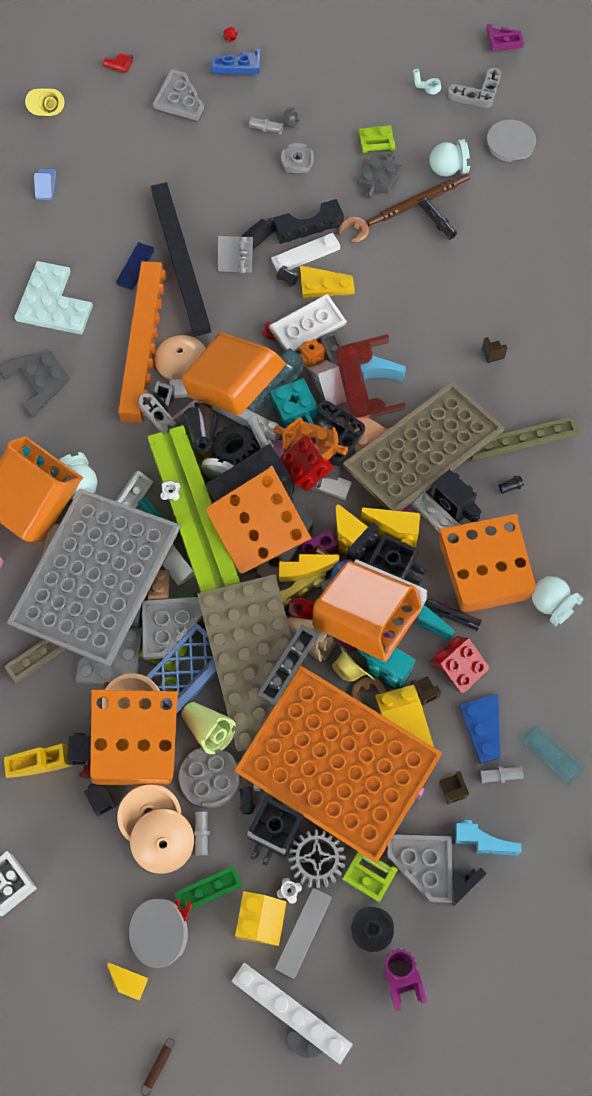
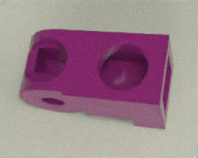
M331 530L310 541H306L300 546L302 554H310L316 545L328 553L334 554L339 551L338 544Z

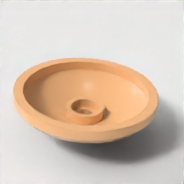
M177 335L163 341L155 352L154 361L156 369L161 376L169 381L182 379L183 374L206 348L198 339L191 336Z
M137 673L120 675L112 680L105 689L160 691L151 679ZM102 698V708L104 709L109 705V701L106 698ZM122 698L118 701V706L121 709H127L130 706V701ZM142 699L139 702V706L146 710L151 707V702L148 699ZM163 700L160 702V706H161L162 709H163Z
M144 784L133 788L124 796L118 808L117 820L121 833L128 841H130L136 822L145 815V809H171L181 814L179 802L169 789L158 784ZM165 840L160 841V842H159V845L162 844V843H164V842H166V841H165Z
M152 810L136 822L130 838L131 851L137 863L147 871L158 874L173 872L183 866L191 856L194 847L192 827L183 815L174 810ZM165 840L167 845L160 847L159 842Z

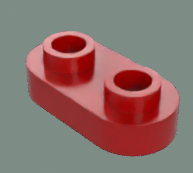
M294 598L288 603V612L296 618L313 620L315 602ZM296 604L300 605V609L298 611L294 610V606Z

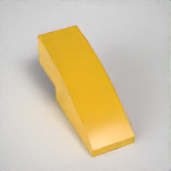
M299 554V562H279L280 582H291L320 575L334 568V564L339 563V555Z
M65 744L48 748L39 747L4 757L6 778L34 775L72 766L68 765V745Z

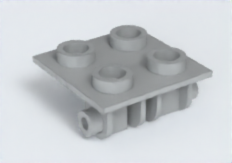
M218 236V271L252 273L253 237Z

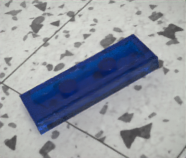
M140 242L137 243L116 280L117 285L133 290L139 279L141 261L149 262L154 253V247Z

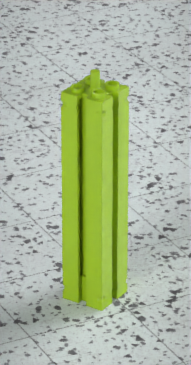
M184 425L169 429L170 432L166 434L160 432L147 436L162 484L172 481L181 485L178 493L180 498L176 501L173 499H168L175 522L181 527L179 533L200 593L240 583L232 558L207 514V507L212 503Z

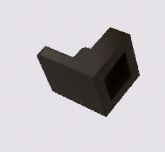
M485 337L482 351L487 362L491 363L505 359L507 345H501L499 340L490 342L489 338Z
M429 677L416 681V679L411 681L410 685L415 686L422 706L440 697L441 690L438 685L433 686Z
M457 771L455 775L439 781L447 805L466 799L469 796L461 771Z

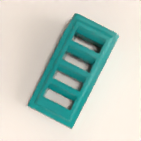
M423 605L422 610L417 616L416 625L447 640L453 638L455 631Z

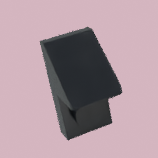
M157 380L153 396L167 413L170 404L175 400V386ZM154 405L153 408L150 406L149 412L151 413L156 406ZM155 412L154 418L163 420V414Z
M473 868L464 877L467 880L466 882L454 869L452 870L453 906L487 874L482 868L478 871Z

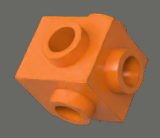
M315 338L305 341L299 346L300 354L298 357L307 369L324 361L325 349Z

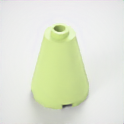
M190 702L182 709L181 717L205 752L215 754V750H223L231 742L235 731L232 733V728L236 724L230 717L196 702Z

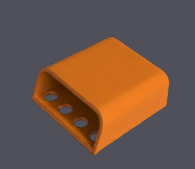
M219 332L183 374L182 382L190 398L232 414L240 415L287 364L278 354L267 347Z
M26 436L8 442L0 458V523L26 542H43L47 537L48 531L55 524L84 477ZM25 446L30 448V454L27 457L23 455V448ZM39 456H42L45 460L44 465L41 467L37 465V458ZM54 466L59 470L56 477L51 475V468ZM68 476H70L73 479L65 482V479Z
M273 466L214 502L206 510L240 573L252 570L312 539Z
M517 514L440 529L439 545L459 608L462 612L468 613L522 602L532 597L531 595L536 589V584ZM506 523L513 524L512 532L504 529ZM493 527L496 530V534L489 536L486 534L485 529ZM470 530L475 531L477 538L471 540L466 536V533ZM454 534L458 537V542L450 543L447 537Z
M348 561L316 600L313 608L312 625L386 663L422 610V605L415 586L355 562ZM403 606H408L412 609V611L404 612L401 608ZM400 619L403 621V624L395 625L392 621ZM391 632L394 634V637L386 638L383 634Z
M91 690L90 775L92 783L97 785L158 784L164 786L172 782L178 701L177 691ZM100 698H106L109 701V705L104 709L99 708L96 704ZM120 699H128L130 706L127 709H121L118 706ZM169 699L172 702V707L169 710L162 709L160 706L162 700ZM140 700H150L151 707L146 710L140 708Z

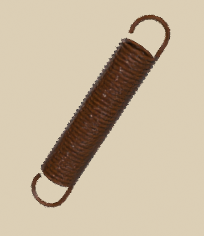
M167 1040L141 1087V1094L143 1096H147L142 1093L143 1086L150 1089L153 1088L172 1049L165 1045Z

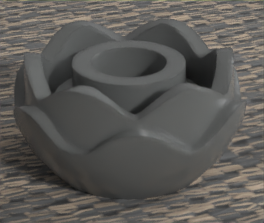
M288 107L284 113L286 123L290 127H298L300 124L298 113L294 111V107Z

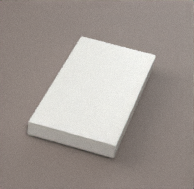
M326 294L271 324L269 329L286 354L290 356L299 351V346L305 341H310L314 338L317 341L320 339V336L329 334L346 325L347 321L329 295Z

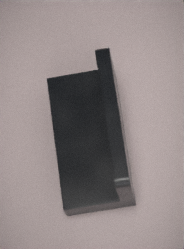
M263 218L260 219L240 237H253L254 250L274 233V219L269 218L267 221Z

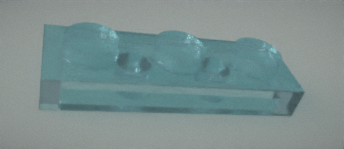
M538 726L523 740V743L568 785L584 770L580 764Z

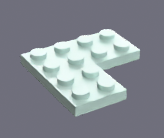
M37 261L15 314V320L82 335L93 305L92 302L62 296L71 273L69 267Z

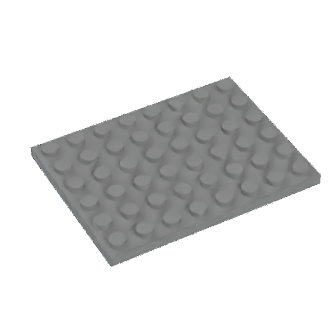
M79 489L7 624L110 667L181 528L180 525Z

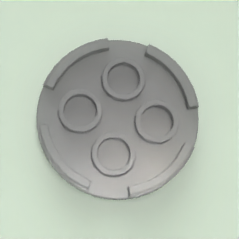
M503 120L490 128L486 142L493 156L502 161L512 162V160H525L533 153L536 146V135L530 126L521 121Z
M200 747L189 753L183 761L178 773V782L183 795L193 805L205 809L217 808L229 802L236 794L240 785V775L234 770L238 763L224 749H217L214 751L215 754H208Z
M152 899L142 903L136 909L130 921L129 940L132 950L143 964L152 968L166 967L175 962L183 954L187 944L186 921L184 922L180 911L177 909L178 906L169 900Z

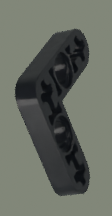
M323 401L318 405V417L343 432L338 439V445L344 446L342 441L345 439L352 443L351 446L347 447L348 452H346V455L340 454V457L335 459L333 456L337 455L336 452L329 459L334 466H339L346 460L363 437L365 425L333 403ZM343 417L346 422L343 424L338 423L336 418ZM356 428H359V429H360V430L357 431V432H354V431H353V430L356 429Z

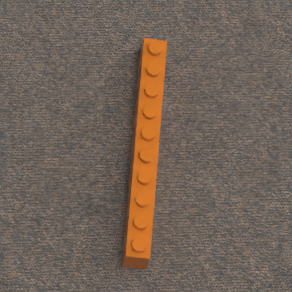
M141 261L118 411L121 422L142 423L143 416H146L138 406V399L142 394L149 393L147 388L148 385H151L150 369H153L154 365L152 354L156 352L154 339L158 337L156 325L160 323L158 311L162 309V299L160 297L164 294L163 280H166V270H163L161 262Z

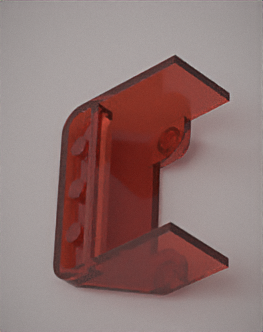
M388 334L342 345L336 351V359L349 412L355 418L379 417L405 410V402L386 407L385 403L379 398L369 400L360 366L371 361L373 357L372 347L389 343Z

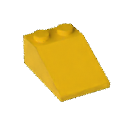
M362 507L361 522L368 527L372 522L379 526V539L385 533L416 548L420 513Z
M414 685L375 695L377 713L434 747L423 708Z

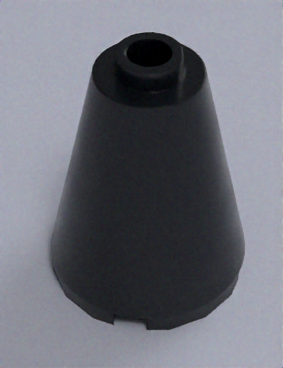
M199 405V407L195 408L190 407L184 412L181 418V425H184L186 435L193 448L198 452H206L211 448L217 430V415L210 407Z

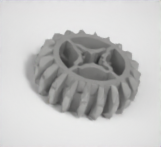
M314 829V836H311L310 832L306 831V839L299 835L298 838L301 843L293 842V846L297 850H289L290 854L295 855V857L288 858L289 862L295 863L290 866V870H298L294 874L295 878L303 876L300 880L301 884H304L306 879L309 880V888L312 887L313 882H316V888L320 889V882L322 881L324 886L328 887L327 879L335 883L336 879L333 875L335 874L339 877L342 875L337 868H345V864L339 862L346 860L345 855H339V853L344 851V847L337 848L340 840L337 839L332 842L334 838L332 834L326 838V830L322 831V836H318L317 829ZM313 843V851L310 854L300 856L303 848ZM320 843L329 846L334 855L322 852ZM316 849H318L319 857L323 858V861L320 860V863H318V869L316 868L315 860H311V857H314L316 854ZM335 862L328 873L321 875L322 865ZM300 863L313 866L315 876L304 871Z

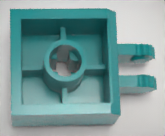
M304 378L270 391L271 404L284 429L299 417L303 422L306 421V423L313 424L312 418L318 417V406Z
M397 648L394 649L386 663L358 649V656L367 662L366 670L368 674L375 679L380 678L385 681V685L393 690L395 688H402L413 671L415 659Z

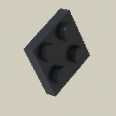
M374 522L370 524L348 548L347 560L350 559L352 562L355 560L364 561L365 554L368 551L372 552L378 544L379 526Z

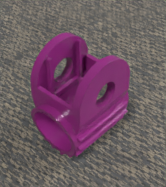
M398 948L395 951L392 949L390 954L387 953V959H384L383 974L385 975V980L388 981V990L396 1012L401 1010L400 1003L402 1002L399 995L401 993L415 990L418 1002L420 1001L421 1004L427 1002L422 980L416 969L415 957H412L411 952L405 951V948L403 950ZM402 960L409 965L411 972L406 976L398 977L390 972L388 966L393 961Z

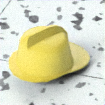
M33 89L27 94L25 103L29 112L34 115L53 116L62 111L64 97L56 89Z
M340 647L343 652L332 664V668L343 680L349 682L356 681L366 674L376 680L357 665L350 655Z

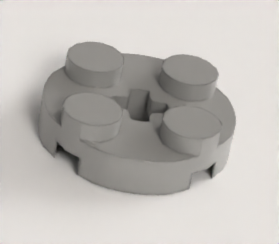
M292 143L288 145L285 151L284 149L282 150V166L287 173H308L314 163V153L312 149L310 150L303 143Z

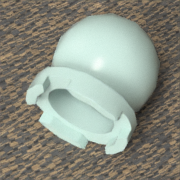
M460 139L456 145L451 142L438 144L432 150L429 157V163L433 172L445 177L454 175L458 170L460 174L469 173L470 166H467L466 159L470 158L467 142H465V139Z
M78 452V455L73 457L69 454L60 459L61 462L84 477L70 499L74 500L79 489L91 493L96 492L98 485L95 472L88 466L89 462L84 453ZM57 467L55 468V470L51 471L54 477H56L59 473ZM68 476L65 479V482L73 479L70 476Z
M552 576L539 580L536 583L534 593L531 595L536 608L544 614L551 615L550 622L555 627L558 625V622L562 624L574 613L572 608L576 603L580 605L583 601V597L578 593L571 595L570 587L564 580Z

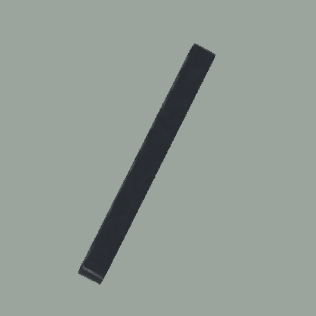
M164 182L151 185L153 199L193 335L196 337L211 333L209 319L168 184Z

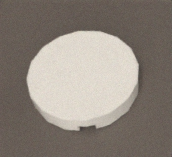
M208 458L203 460L200 469L205 476L215 479L232 468L233 465L226 461H223V463L218 462L219 459Z

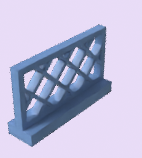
M198 624L146 676L149 679L153 676H162L163 686H157L159 690L177 689V716L182 712L183 707L190 703L217 674L213 656H206V646H210V643L206 642V639L209 640L207 632ZM196 631L200 632L203 635L204 643H192L191 636ZM204 646V656L192 657V647ZM181 647H190V657H178V650ZM190 660L191 671L178 670V661ZM192 660H204L205 667L202 670L193 671ZM167 661H176V672H164V665ZM191 674V682L188 685H179V675ZM164 675H177V685L165 686ZM168 699L163 700L170 708L172 707V702Z

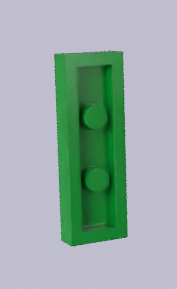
M232 866L175 892L177 899H180L179 905L182 909H185L187 902L191 901L192 907L189 910L191 911L243 886L235 866Z

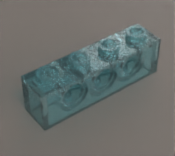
M289 348L281 356L287 365L284 366L246 409L259 414L271 402L270 391L289 384L303 370V357Z

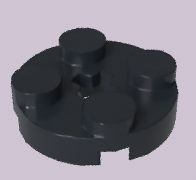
M365 907L356 913L351 924V936L360 949L369 953L379 952L391 943L394 935V923L391 916L384 909ZM368 924L372 926L376 924L378 926L376 930L377 935L374 936L372 933L370 935L367 933L369 929Z

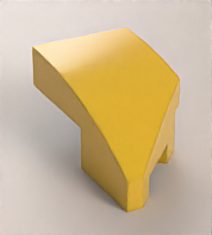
M108 962L107 968L110 971L114 987L117 991L140 1000L148 978Z

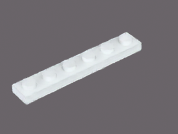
M243 963L231 982L337 1063L341 1064L353 1044L246 963Z

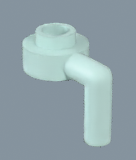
M419 69L413 70L415 86L417 88H423L431 95L437 94L441 90L439 79L432 78L422 82Z

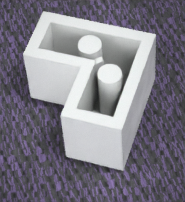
M6 851L0 856V916L2 917L35 891L37 887L11 853Z

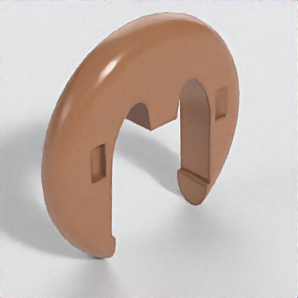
M358 217L347 218L339 226V234H342L350 225H354V229L357 231L362 229L357 237L352 240V243L363 241L369 233L368 224Z
M365 676L353 684L351 697L362 703L359 691L361 688L365 692L370 691V685H373L379 694L386 693L387 690L379 679L374 680L370 676Z

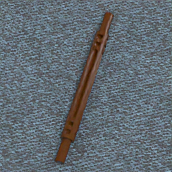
M467 173L456 179L452 178L381 211L379 215L368 219L366 222L370 227L380 221H387L418 206L424 198L431 200L455 189L457 185L470 180V176Z

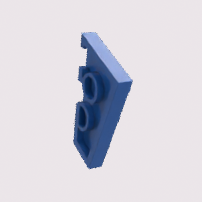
M255 49L254 53L248 54L245 51L241 52L239 56L230 54L212 58V73L259 74L261 51L260 49Z
M498 694L460 705L459 708L479 763L483 764L499 759L501 756Z

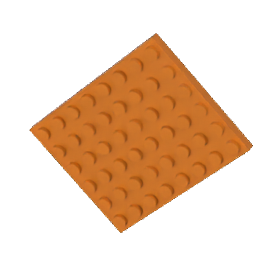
M300 666L234 771L377 863L443 753L303 666Z

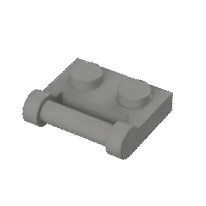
M256 415L249 417L246 421L251 427L261 447L260 449L269 443L274 449L275 447L271 439H267L264 434L267 431L263 423L258 422L259 420Z

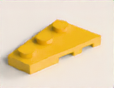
M300 265L303 298L323 297L326 294L338 296L355 293L353 276Z

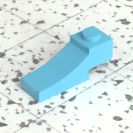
M373 355L370 361L352 356L348 365L347 376L353 380L363 382L369 378H389L402 382L405 377L406 366Z
M460 820V823H456L454 827V844L476 845V853L519 855L521 853V843L508 842L492 837L478 829V824H472L471 820Z

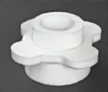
M172 481L164 482L162 484L163 492L160 495L163 500H178L180 498L178 493L181 485Z
M284 878L281 889L277 891V896L280 899L285 898L289 903L293 904L297 901L296 896L302 890V886L300 883L295 884L290 881L289 878Z

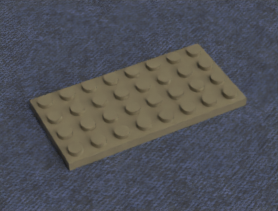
M451 382L343 463V467L387 510L401 511L430 489L433 483L449 469L453 471L501 434L504 427L456 384Z
M275 574L197 594L227 714L236 724V726L233 725L232 733L235 731L233 737L237 752L249 748L274 708L273 705L258 697L257 694L292 640Z

